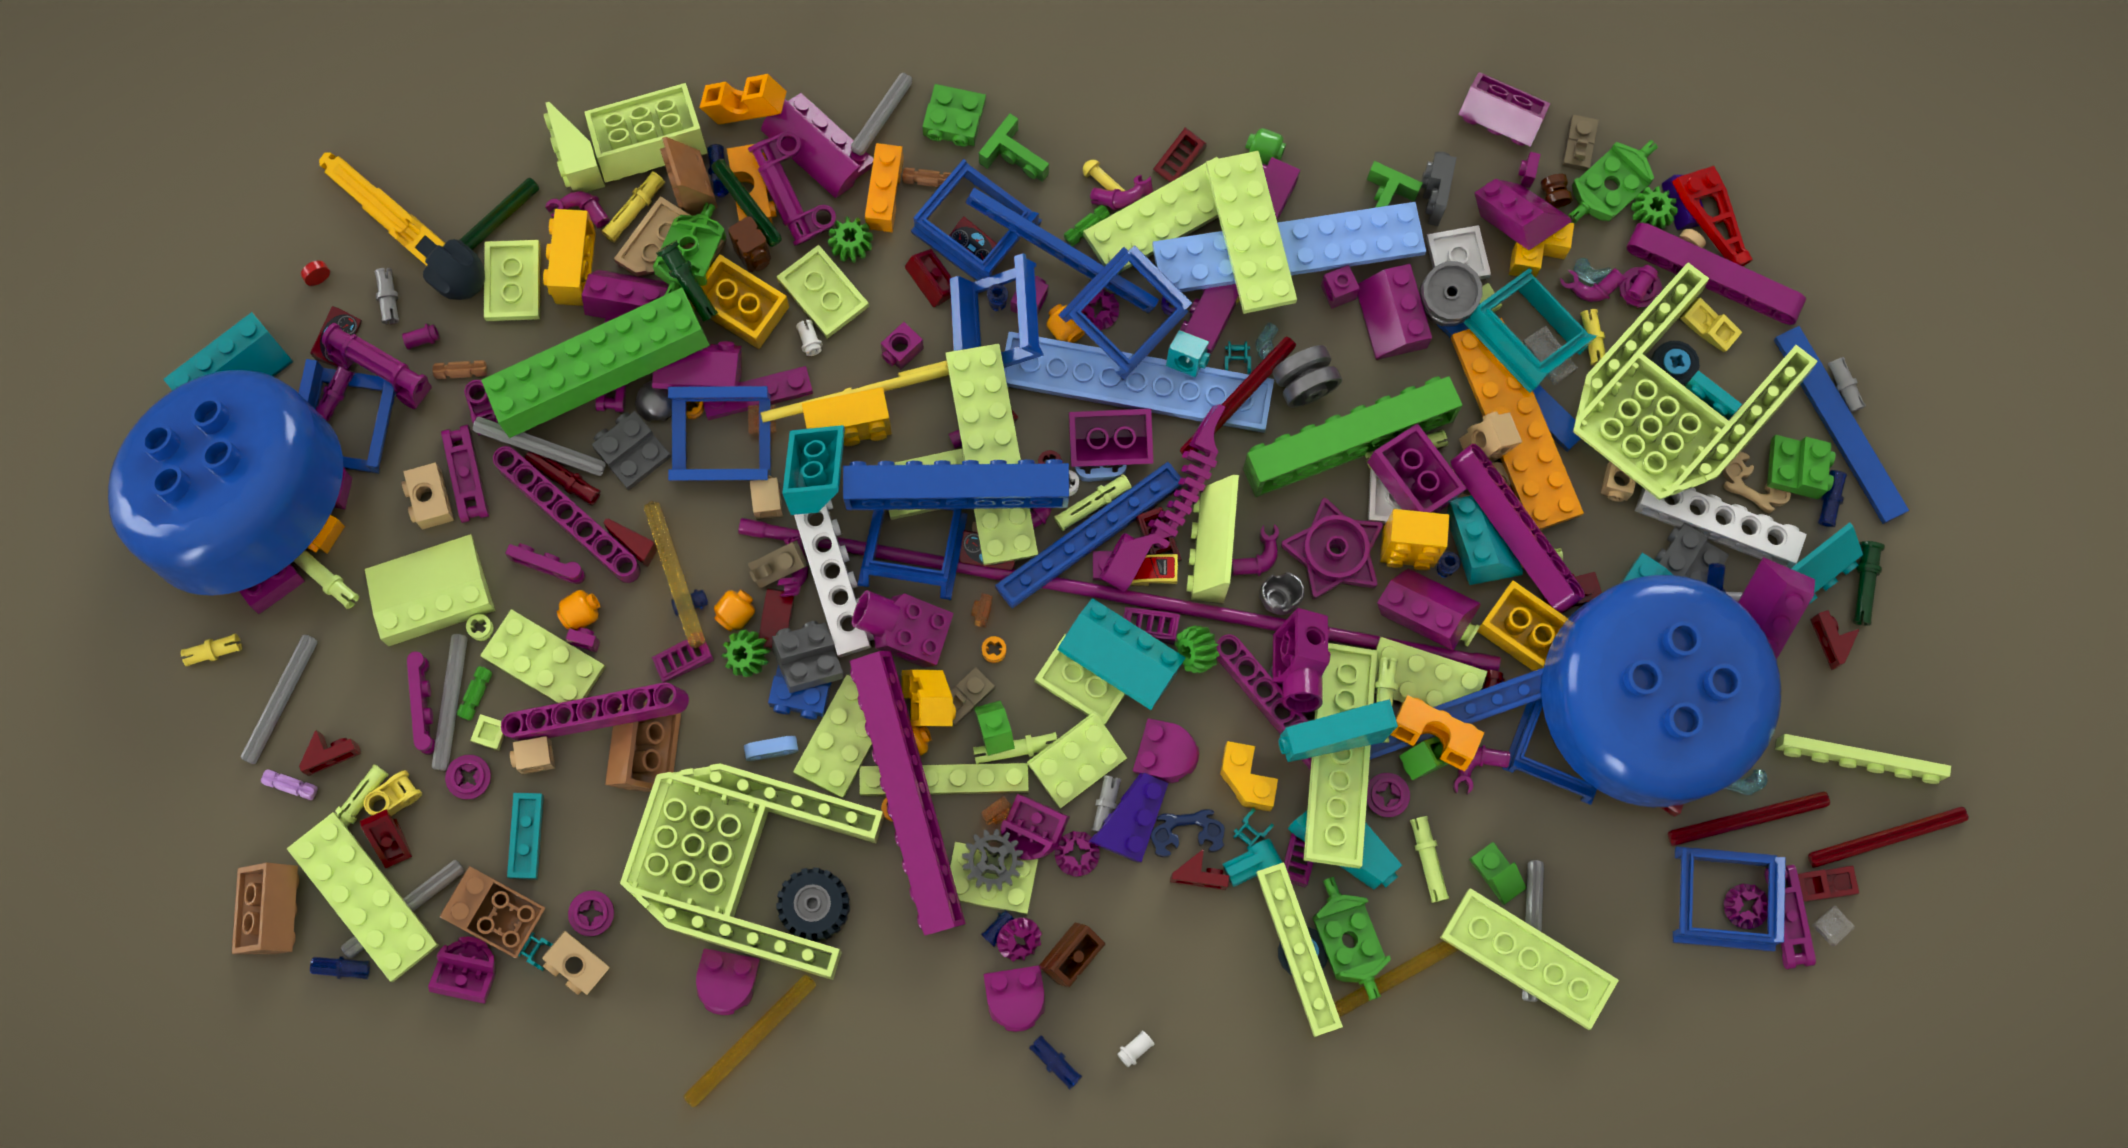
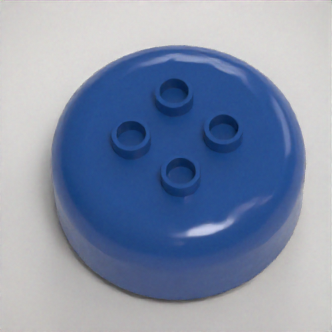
M227 370L203 375L180 385L159 399L141 416L124 439L113 462L108 485V506L113 527L132 554L177 589L197 595L213 596L234 593L250 588L269 579L291 564L305 551L324 527L336 504L343 477L341 445L331 425L295 389L285 382L269 374L251 370Z
M1651 575L1627 580L1609 588L1581 606L1568 618L1556 634L1549 648L1542 674L1541 691L1545 719L1550 734L1564 759L1577 774L1597 790L1612 798L1638 806L1670 807L1682 805L1717 793L1738 781L1754 766L1768 747L1777 726L1781 707V680L1777 660L1765 633L1757 621L1740 603L1725 592L1705 582L1683 576Z

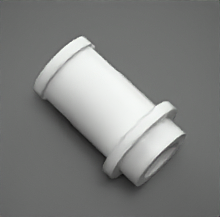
M806 320L807 326H805L804 321H801L796 325V329L803 344L801 347L802 352L806 353L807 356L819 354L822 351L821 347L823 344L817 338L812 320Z
M1142 1030L1125 1047L1121 1046V1051L1117 1055L1127 1067L1131 1064L1136 1065V1060L1155 1044Z

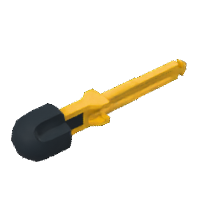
M328 152L322 155L319 163L325 169L324 173L362 205V209L426 265L423 271V278L437 292L448 299L462 300L472 298L481 290L485 282L484 266L476 253L466 244L456 239L449 240L447 243L443 242L415 216L409 214L380 188L372 185L340 156L336 157Z

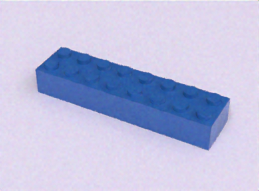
M1059 459L1047 460L1046 464H1035L1034 460H1019L1018 464H1007L1005 460H992L990 464H979V461L965 460L962 461V464H951L950 461L939 460L935 461L934 465H923L921 461H907L906 465H895V462L880 461L878 465H867L863 461L850 462V466H843V500L846 510L1068 508L1069 463H1063Z

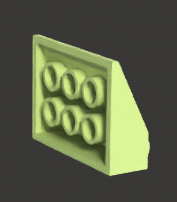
M686 83L584 112L605 183L665 166L660 151L661 148H665L663 137L671 138L700 150L701 155L707 154Z
M1231 475L1205 486L1204 491L1200 492L1197 503L1193 505V512L1198 513L1197 522H1192L1191 538L1196 539L1195 549L1190 548L1189 565H1194L1193 575H1188L1186 589L1187 592H1191V600L1214 603H1224L1231 579L1239 475Z
M471 534L365 569L373 616L380 639L387 646L467 621L475 614L485 615L495 611Z

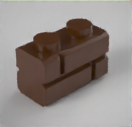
M747 216L729 227L728 231L733 249L739 259L742 260L747 271H761L766 268L771 260L767 240L761 230L758 229L753 218Z
M1075 922L1040 963L1039 967L1058 985L1070 988L1076 981L1077 975H1081L1105 946V942L1090 927Z

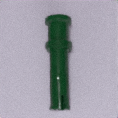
M676 240L660 249L656 254L658 257H662L670 270L669 275L677 278L704 322L712 318V315L715 316L718 312L690 270L692 268L691 262L689 260L686 261L678 248L679 243Z
M1862 541L1859 544L1863 555L1860 558V564L1856 567L1860 577L1853 623L1861 625L1862 615L1864 614V626H1870L1872 623L1871 617L1876 577L1882 572L1880 557L1881 551L1885 549V545L1874 541Z

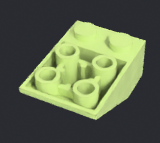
M546 102L548 113L544 114L547 128L550 130V140L553 150L557 155L558 168L566 188L571 186L573 192H589L605 187L601 169L591 142L550 102Z

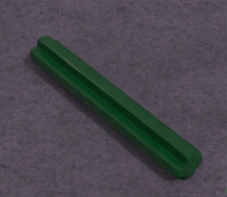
M723 159L714 162L711 165L713 172L748 217L753 218L758 229L765 236L768 245L774 247L782 241L781 235Z
M527 178L460 240L473 250L539 190L538 184L532 178Z

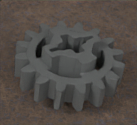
M986 829L984 830L983 838L976 834L973 835L974 845L966 843V848L970 853L962 854V859L969 861V863L963 865V870L971 871L967 879L971 881L976 878L977 888H980L982 884H986L987 892H990L992 886L996 885L997 889L1002 891V883H1006L1011 887L1013 885L1011 877H1020L1016 867H1023L1024 862L1017 860V858L1023 855V851H1015L1018 841L1014 840L1010 843L1008 841L1010 833L1007 832L1001 837L999 836V829H995L994 835H989ZM997 842L1003 845L997 848L990 847L988 843ZM979 850V853L982 855L981 861L974 866V855ZM987 853L991 854L992 857L999 856V868L994 866V864L987 865ZM1011 854L1012 865L1009 871H1007L1004 862ZM986 873L996 874L998 878L989 879L983 876Z

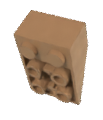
M663 137L665 148H661L660 151L678 207L680 209L685 208L686 213L690 215L700 214L705 203H708V206L711 203L715 206V209L718 208L700 150L671 138Z
M469 866L439 917L508 955L517 958L545 907Z

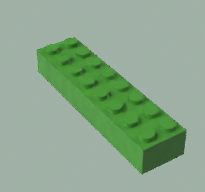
M680 288L488 376L481 381L498 423L507 436L511 438L710 346L684 289Z
M1439 376L1425 382L1424 386L1417 389L1415 386L1408 387L1400 392L1401 395L1396 397L1384 396L1378 399L1374 405L1367 408L1365 405L1358 406L1350 411L1351 414L1346 416L1334 415L1325 420V424L1317 427L1315 424H1311L1302 428L1300 433L1296 435L1284 434L1276 438L1275 443L1267 446L1261 443L1252 447L1249 450L1250 452L1247 453L1243 470L1255 498L1363 457L1366 452L1377 450L1417 423L1426 433L1454 422L1463 405L1450 376L1443 379Z

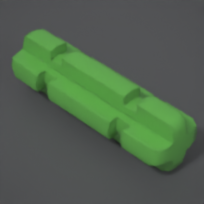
M1104 205L1097 207L1094 210V214H1088L1074 225V229L1070 228L1064 233L1065 241L1070 246L1077 244L1080 238H1084V230L1110 216L1108 209Z
M477 667L473 675L475 679L471 680L464 695V704H460L457 715L460 718L472 720L476 712L474 708L478 707L487 687L485 683H489L492 672L487 668Z

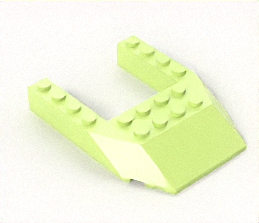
M1687 263L1586 375L1573 429L1577 436L1658 500L1716 479L1804 381L1818 362L1799 346L1795 345L1729 421L1645 356L1703 292L1709 280L1707 276L1690 263Z
M721 763L696 769H684L679 772L657 774L620 884L668 929L734 951L833 980L842 954L840 949L734 918L768 812L875 844L884 821V813Z

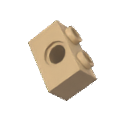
M1498 412L1485 415L1482 418L1483 422L1470 426L1467 429L1468 433L1459 438L1463 450L1474 443L1484 451L1492 463L1522 443L1511 414L1499 415Z
M436 462L403 471L406 481H402V488L405 496L410 497L412 506L408 507V512L413 523L416 522L423 530L454 521L443 473ZM432 492V496L428 501L421 502V497L424 493Z
M565 930L542 956V959L546 961L543 967L555 977L560 973L567 978L568 981L565 985L577 995L581 991L588 995L610 968ZM570 957H578L582 960V968L578 972L572 973L566 969L565 964Z

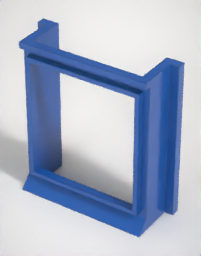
M963 159L913 217L914 227L911 233L974 280L978 281L992 276L993 270L1019 241L1021 236L1008 230L982 261L927 220L963 177L993 199L1035 225L1039 226L1042 219L1039 218V213L1031 211Z
M1136 246L1129 250L1123 247L1058 316L1065 323L1072 319L1120 367L1116 373L1124 380L1189 312L1187 308L1192 302ZM1128 262L1176 308L1129 359L1081 312Z
M1022 253L1014 256L1015 268L975 282L960 276L950 278L954 351L981 347L978 293L1016 280L1020 346L1001 352L1003 366L1006 368L1044 356L1039 346L1034 268L1037 266L1035 262L1026 258V254Z
M306 359L299 394L316 409L319 404L323 382L330 383L336 370L323 368L318 361ZM355 373L348 386L382 391L368 459L343 456V467L345 469L379 474V466L395 391L391 383L379 376Z
M768 386L668 387V398L672 400V469H668L669 481L768 480V475L771 476V421L763 423L760 412L771 410V394L768 393ZM759 401V469H687L686 402Z
M945 509L952 510L953 516L942 571L875 561L885 510H874L858 586L869 587L871 575L938 585L941 586L940 599L951 600L967 514L962 513V509Z
M1542 698L1527 703L1509 749L1508 768L1502 767V769L1511 773L1515 770H1520L1581 795L1582 802L1592 805L1597 791L1595 787L1584 780L1524 756L1543 707Z
M1675 847V858L1681 859L1679 929L1673 931V943L1776 951V945L1784 942L1786 857ZM1694 860L1769 867L1767 934L1692 927Z

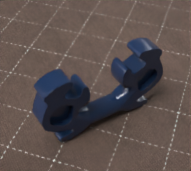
M1210 809L1183 815L1165 813L1157 817V821H1164L1165 823L1154 828L1150 838L1157 856L1170 857L1171 852L1165 847L1172 844L1177 849L1179 846L1178 835L1173 834L1172 829L1177 826L1196 824L1203 828L1198 833L1199 845L1202 846L1204 841L1211 842L1213 845L1208 851L1213 853L1221 850L1224 846L1222 841L1225 832L1224 825L1217 820L1207 818L1214 814V811Z

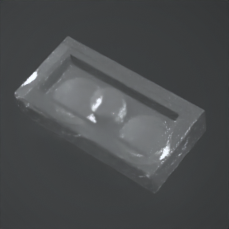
M1546 325L1522 342L1540 362L1562 347ZM1570 358L1547 376L1555 385L1575 372L1578 367Z

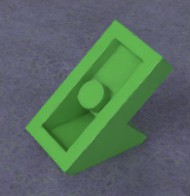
M1494 842L1469 859L1503 905L1526 889L1515 862L1510 864Z

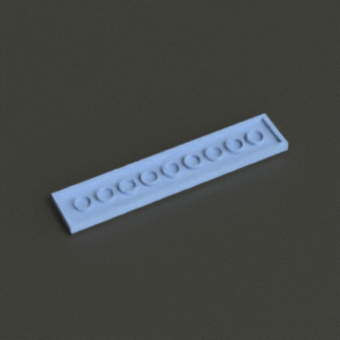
M1416 202L1277 223L1291 276L1337 269L1347 265L1357 266L1422 256L1426 253ZM1222 231L1153 241L1152 247L1156 267L1181 292L1236 284Z
M1008 333L1005 351L1020 346L1019 333ZM1039 337V346L1044 356L1004 368L1007 387L1128 409H1151V413L1201 422L1213 406L1222 404L1249 376V374L1206 367L1205 369L1201 368L1197 376L1193 377L1167 367V360L1146 356L1123 380L1116 373L1120 367L1101 348ZM1122 352L1128 359L1133 355L1132 353ZM1267 378L1223 426L1265 433L1274 379Z

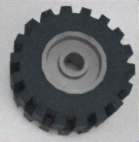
M813 867V869L804 868L797 874L796 872L791 874V878L788 881H784L782 884L783 888L777 895L778 903L776 905L780 921L794 936L814 942L831 938V935L841 930V926L846 923L848 912H850V899L845 886L830 871H824Z

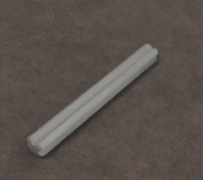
M480 416L474 421L473 431L596 476H601L605 470L606 462L525 432L509 438L499 423Z
M453 634L451 636L432 760V768L437 771H447L449 766L468 641L467 637L462 634Z
M309 635L301 637L241 754L242 760L251 764L257 763L317 645L315 638Z
M453 860L404 897L403 900L412 911H415L464 873V868L458 861ZM355 936L341 945L343 953L348 958H353L364 949Z
M1531 860L1527 866L1525 922L1541 932L1544 863L1538 860ZM1523 990L1522 999L1524 1001H1538V998Z

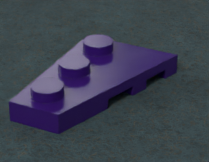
M1140 773L1121 798L1120 804L1112 814L1108 815L1104 821L1105 824L1097 834L1093 835L1089 842L1135 862H1142L1168 783L1149 774Z

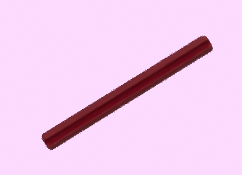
M1284 337L1221 404L1225 406V409L1216 424L1214 434L1272 374L1273 369L1295 349L1296 343L1290 337ZM1194 434L1181 447L1180 452L1182 455L1184 451H1190V449L1195 452L1199 451L1189 446Z
M1823 791L1674 829L1668 832V839L1670 844L1675 846L1824 808L1830 805V799L1827 792Z
M1958 807L1808 854V859L1811 866L1816 868L1963 823L1969 819V816L1964 807Z

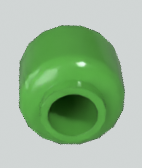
M1260 128L1256 135L1250 134L1245 148L1249 149V152L1259 151L1262 165H1268L1271 157L1281 160L1286 144L1283 143L1282 135L1265 128Z

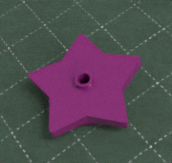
M1323 498L1311 527L1283 540L1281 547L1306 567L1311 597L1314 600L1341 584L1375 588L1378 583L1370 551L1381 531L1383 523L1353 520L1345 516L1327 498ZM1337 548L1340 554H1335L1330 549Z

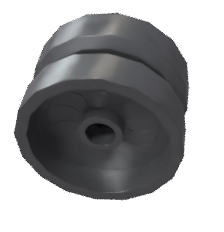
M1446 261L1435 266L1428 273L1419 290L1426 317L1432 323L1440 326H1456L1468 319L1479 305L1483 295L1482 282L1478 274L1469 265L1458 261ZM1447 291H1449V294H1452V293H1453L1454 296H1453V297L1449 296V295L1447 294Z
M1324 345L1313 346L1297 352L1273 369L1272 374L1280 387H1286L1283 391V396L1289 407L1295 408L1312 403L1326 396L1341 384L1342 378L1337 368L1329 366L1332 358Z

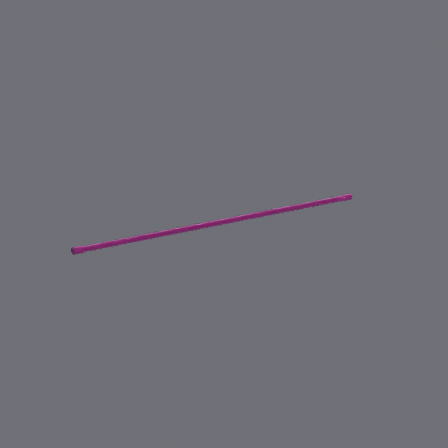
M741 518L738 534L782 541L788 537L795 536L796 538L797 535H800L798 529L771 525L766 522ZM837 537L840 546L845 545L848 553L864 555L867 542ZM823 539L818 543L817 547L831 549L832 542L829 539ZM878 544L875 558L942 570L945 557ZM958 562L956 573L1001 581L1016 569L1004 570ZM1060 577L1054 578L1042 587L1054 591L1277 631L1287 620L1131 590L1123 592L1114 587ZM1328 627L1330 628L1328 641L1376 649L1380 636ZM1387 638L1485 671H1499L1501 657L1458 650L1453 651L1442 647Z

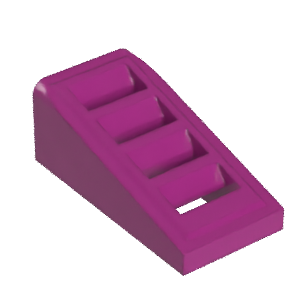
M1125 607L1123 618L1131 622L1132 615L1137 616L1136 626L1140 629L1143 617L1148 618L1145 632L1162 643L1174 645L1180 614ZM1153 620H1159L1157 632L1151 631ZM1164 622H1170L1168 634L1162 633Z
M702 632L652 657L663 683L714 661ZM697 645L702 654L699 657L696 656L693 649ZM687 649L692 659L688 663L683 654V651ZM676 654H678V657L682 664V666L678 668L672 657ZM668 659L672 669L671 672L667 673L662 660Z
M1291 833L1283 862L1291 884L1306 888L1314 862L1307 861L1306 865L1291 861L1292 856L1304 859V853L1293 850L1294 846L1305 848V842L1296 840L1297 836ZM1289 866L1304 870L1303 875L1288 871Z

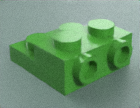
M935 84L923 123V136H927L933 141H952L955 145L962 147L968 145L975 146L986 94Z
M1774 435L1770 443L1767 487L1814 499L1821 498L1827 491L1831 490L1834 483V477L1829 475V468L1834 464L1836 456L1835 452L1831 451V443L1810 437H1805L1799 441Z

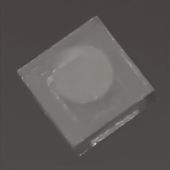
M1836 906L1831 907L1812 925L1832 947L1836 946L1855 928Z

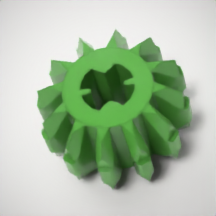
M1659 186L1655 187L1653 191L1649 187L1645 188L1643 193H1638L1634 198L1635 202L1631 206V210L1635 212L1632 216L1633 220H1640V223H1647L1664 230L1666 225L1669 226L1673 223V216L1677 214L1678 208L1674 207L1676 198H1668L1669 190L1663 194L1660 192Z
M847 216L844 224L836 220V229L829 230L831 238L828 239V246L833 247L832 254L834 256L840 255V259L843 262L848 257H851L853 263L856 262V256L865 259V251L872 250L870 242L873 240V234L868 232L869 225L867 223L861 225L858 217L853 223L850 222V218ZM851 237V240L855 238V241L850 242V239H848V242H846V239Z
M1194 625L1187 627V629L1177 634L1178 641L1175 642V646L1178 648V653L1186 657L1182 664L1186 672L1202 673L1217 665L1216 658L1220 656L1217 651L1219 644L1215 643V634H1210L1208 627Z
M740 630L738 634L732 633L729 635L730 642L722 644L727 649V653H723L721 656L729 660L725 667L728 669L733 668V674L736 676L742 674L744 677H751L753 673L758 674L762 671L761 665L769 663L764 654H768L770 650L763 648L767 640L759 638V633L756 631L749 633L747 630Z

